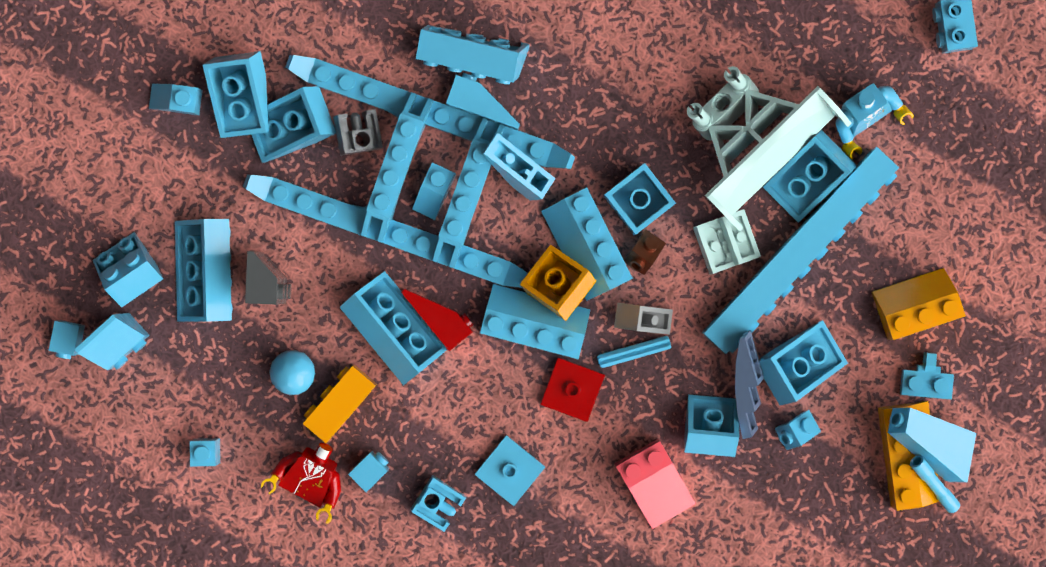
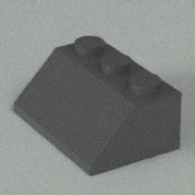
M247 251L245 303L286 304L287 299L291 298V284H287L286 276L264 252Z

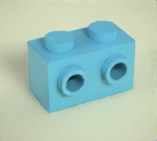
M940 0L935 3L932 15L934 23H938L939 33H936V43L938 48H941L942 54L972 50L978 47L972 1Z

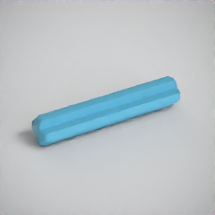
M663 336L600 354L597 359L599 366L605 368L671 348V342L668 336Z

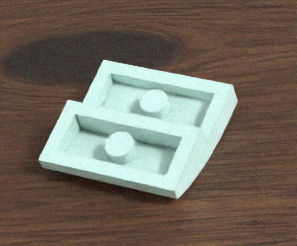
M744 209L732 215L742 225L743 229L741 231L726 216L693 227L710 275L761 257Z

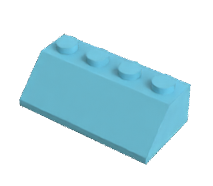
M588 188L541 211L561 252L589 270L595 278L596 283L586 294V301L633 279Z
M229 219L175 221L177 322L232 320L231 230Z
M384 271L354 293L340 306V309L404 386L448 349Z
M493 284L480 333L579 359L590 309L577 306L565 321L526 292Z

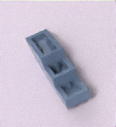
M751 330L746 331L740 337L735 368L737 415L743 439L753 437L758 430L754 412L760 406L761 401L756 386L764 379Z

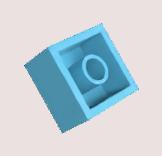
M645 163L603 195L633 235L638 234L676 204Z

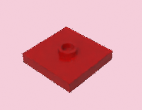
M558 357L540 405L588 422L605 374Z

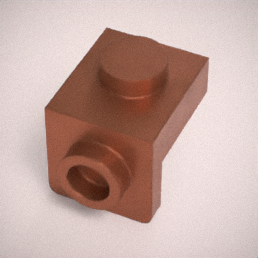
M645 229L624 259V262L634 271L645 275L666 243Z

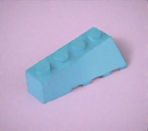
M430 25L425 26L420 31L416 59L423 60V64L433 67L438 66V64L447 66V70L452 72L468 71L476 78H486V76L496 78L495 81L501 84H510V82H514L519 78L530 44L522 42L520 47L511 46L509 40L501 38L485 41L486 38L479 34H466V37L461 36V31Z

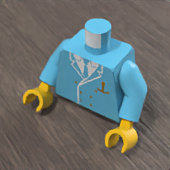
M873 83L843 104L841 111L852 124L847 127L838 118L835 124L840 139L844 143L842 151L850 159L853 160L852 153L854 150L859 155L862 154V148L852 141L854 137L892 112V110H894V116L902 125H905L902 121L904 116L909 115L913 119V113L906 105H903V102L892 87L880 86L877 88Z

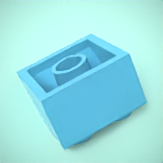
M688 394L684 452L735 457L739 442V420L736 399Z

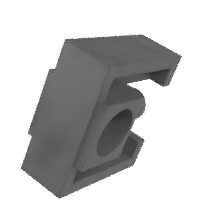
M376 109L362 112L366 129H362L361 118L358 113H352L350 117L353 131L348 129L347 113L333 117L340 156L383 148ZM356 135H360L363 138V146H359L356 143Z

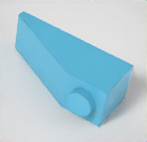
M463 73L462 77L455 76L446 105L519 130L520 124L480 83L476 82V77Z
M495 133L482 153L502 177L530 201L543 199L555 180L552 175L499 133Z

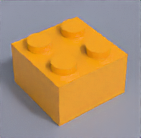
M550 244L522 280L520 286L529 296L566 321L596 283V280L589 270Z

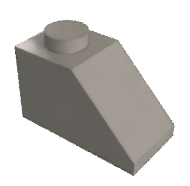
M617 302L614 328L670 335L673 310Z

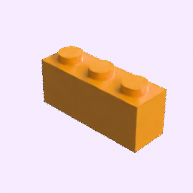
M355 365L351 368L346 366L337 376L340 381L333 388L329 385L320 397L323 401L317 407L313 404L304 414V417L307 419L303 425L324 443H327L377 385Z

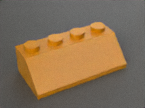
M928 401L878 407L891 507L899 511L921 508L939 502L926 482L910 466V461L915 455L888 433L892 408H913L930 415Z

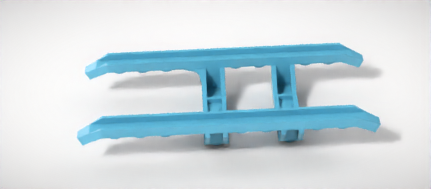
M290 55L285 68L307 83L388 111L397 117L398 121L369 203L365 207L350 205L274 177L247 175L243 187L262 200L496 284L522 288L520 283L528 274L526 271L510 261L464 245L475 209L492 165L482 153L495 133H499L542 167L571 169L575 157L552 142L316 58ZM426 125L472 141L439 236L392 220L414 152Z

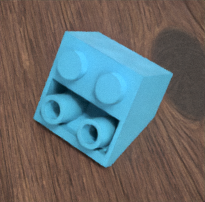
M135 232L121 239L119 243L102 252L93 260L104 290L121 308L163 280L157 264Z

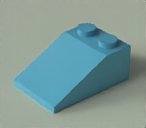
M261 51L214 57L204 63L203 69L220 138L268 132L267 81Z
M313 86L302 87L268 104V132L251 135L261 162L266 163L318 143L336 134V130L320 87Z
M821 130L763 188L799 223L857 165Z
M130 313L113 314L74 350L79 355L106 370L113 369L114 367L118 370L128 361L126 358L128 354L132 351L137 353L147 344L145 339L149 334Z
M823 320L774 348L759 359L764 380L779 405L797 402L848 364Z

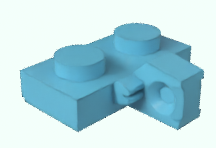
M924 352L923 365H917L916 371L902 369L900 395L952 400L954 374L941 373V367L936 366L937 354Z

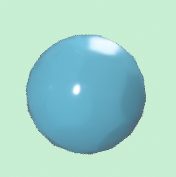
M297 350L285 351L279 354L271 364V382L276 389L284 394L299 395L308 390L314 381V364L303 352Z

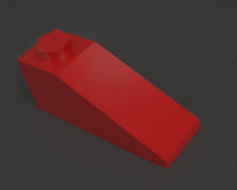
M404 289L401 292L448 351L452 350L474 332L471 329L474 324L465 313L460 316L457 311L408 289Z

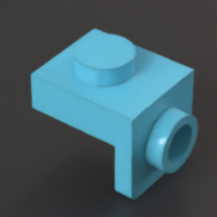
M810 410L802 412L789 422L775 428L780 442L787 450L802 446L821 432Z

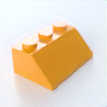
M944 268L872 291L888 340H896L966 316L958 291Z

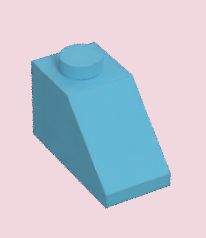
M152 84L149 109L200 115L203 90L197 87L174 84Z
M432 162L412 210L435 220L455 179L456 173Z

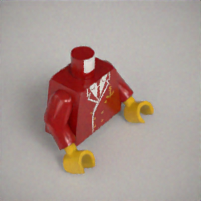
M319 443L316 451L306 447L303 452L295 451L283 457L270 473V479L262 481L260 488L263 487L265 482H271L273 489L268 493L271 494L276 489V482L280 481L278 486L319 508L324 505V508L317 511L316 519L318 521L320 514L326 512L329 515L326 524L330 523L332 520L330 511L335 508L341 493L340 474L336 471L338 464L329 458L333 451L332 447L326 443Z

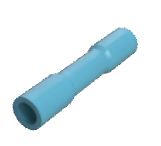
M917 455L913 457L910 461V466L926 482L948 513L956 512L960 508V502L944 486L923 456Z

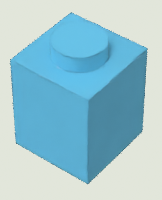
M62 320L54 321L48 351L56 352V357L71 359V355H79L74 349L82 343L85 325Z
M197 438L190 441V467L217 466L220 464V438Z
M371 451L348 475L367 492L390 469L387 466L389 462L380 452L375 454Z

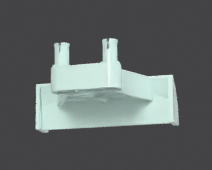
M731 66L728 68L731 74L726 70L724 72V78L728 83L703 107L699 103H692L691 106L694 108L692 111L688 106L687 115L693 120V126L706 140L713 141L724 176L705 196L741 231L743 229L742 225L732 215L834 116L847 127L852 123L819 86L800 104L759 93V89L749 76L741 74L737 67ZM758 105L763 106V108L758 112ZM745 112L746 126L732 125ZM782 113H787L788 115L765 138L762 139L759 136ZM723 140H730L724 145ZM756 140L758 144L732 169L730 163Z

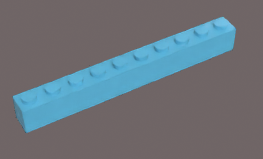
M878 147L872 148L858 163L856 168L832 191L702 331V334L724 354H727L729 351L731 353L735 352L738 349L740 337L746 331L751 330L752 333L759 326L757 320L763 314L768 316L777 305L774 302L780 296L784 298L794 288L792 283L797 277L802 279L811 270L808 265L814 259L820 260L827 253L828 249L826 246L832 240L836 242L846 232L843 228L850 221L853 224L863 213L860 209L866 203L871 205L879 197L880 194L877 191L883 185L888 186L897 177L895 172L899 167Z

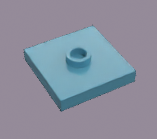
M506 435L476 471L475 475L514 506L544 470L545 466Z

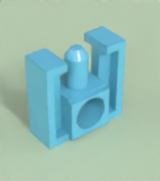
M432 475L411 507V512L445 532L450 523L447 519L436 514V512L440 510L448 516H454L456 510L444 501L447 497L461 506L466 496ZM429 494H436L438 496V501L433 505L424 502Z

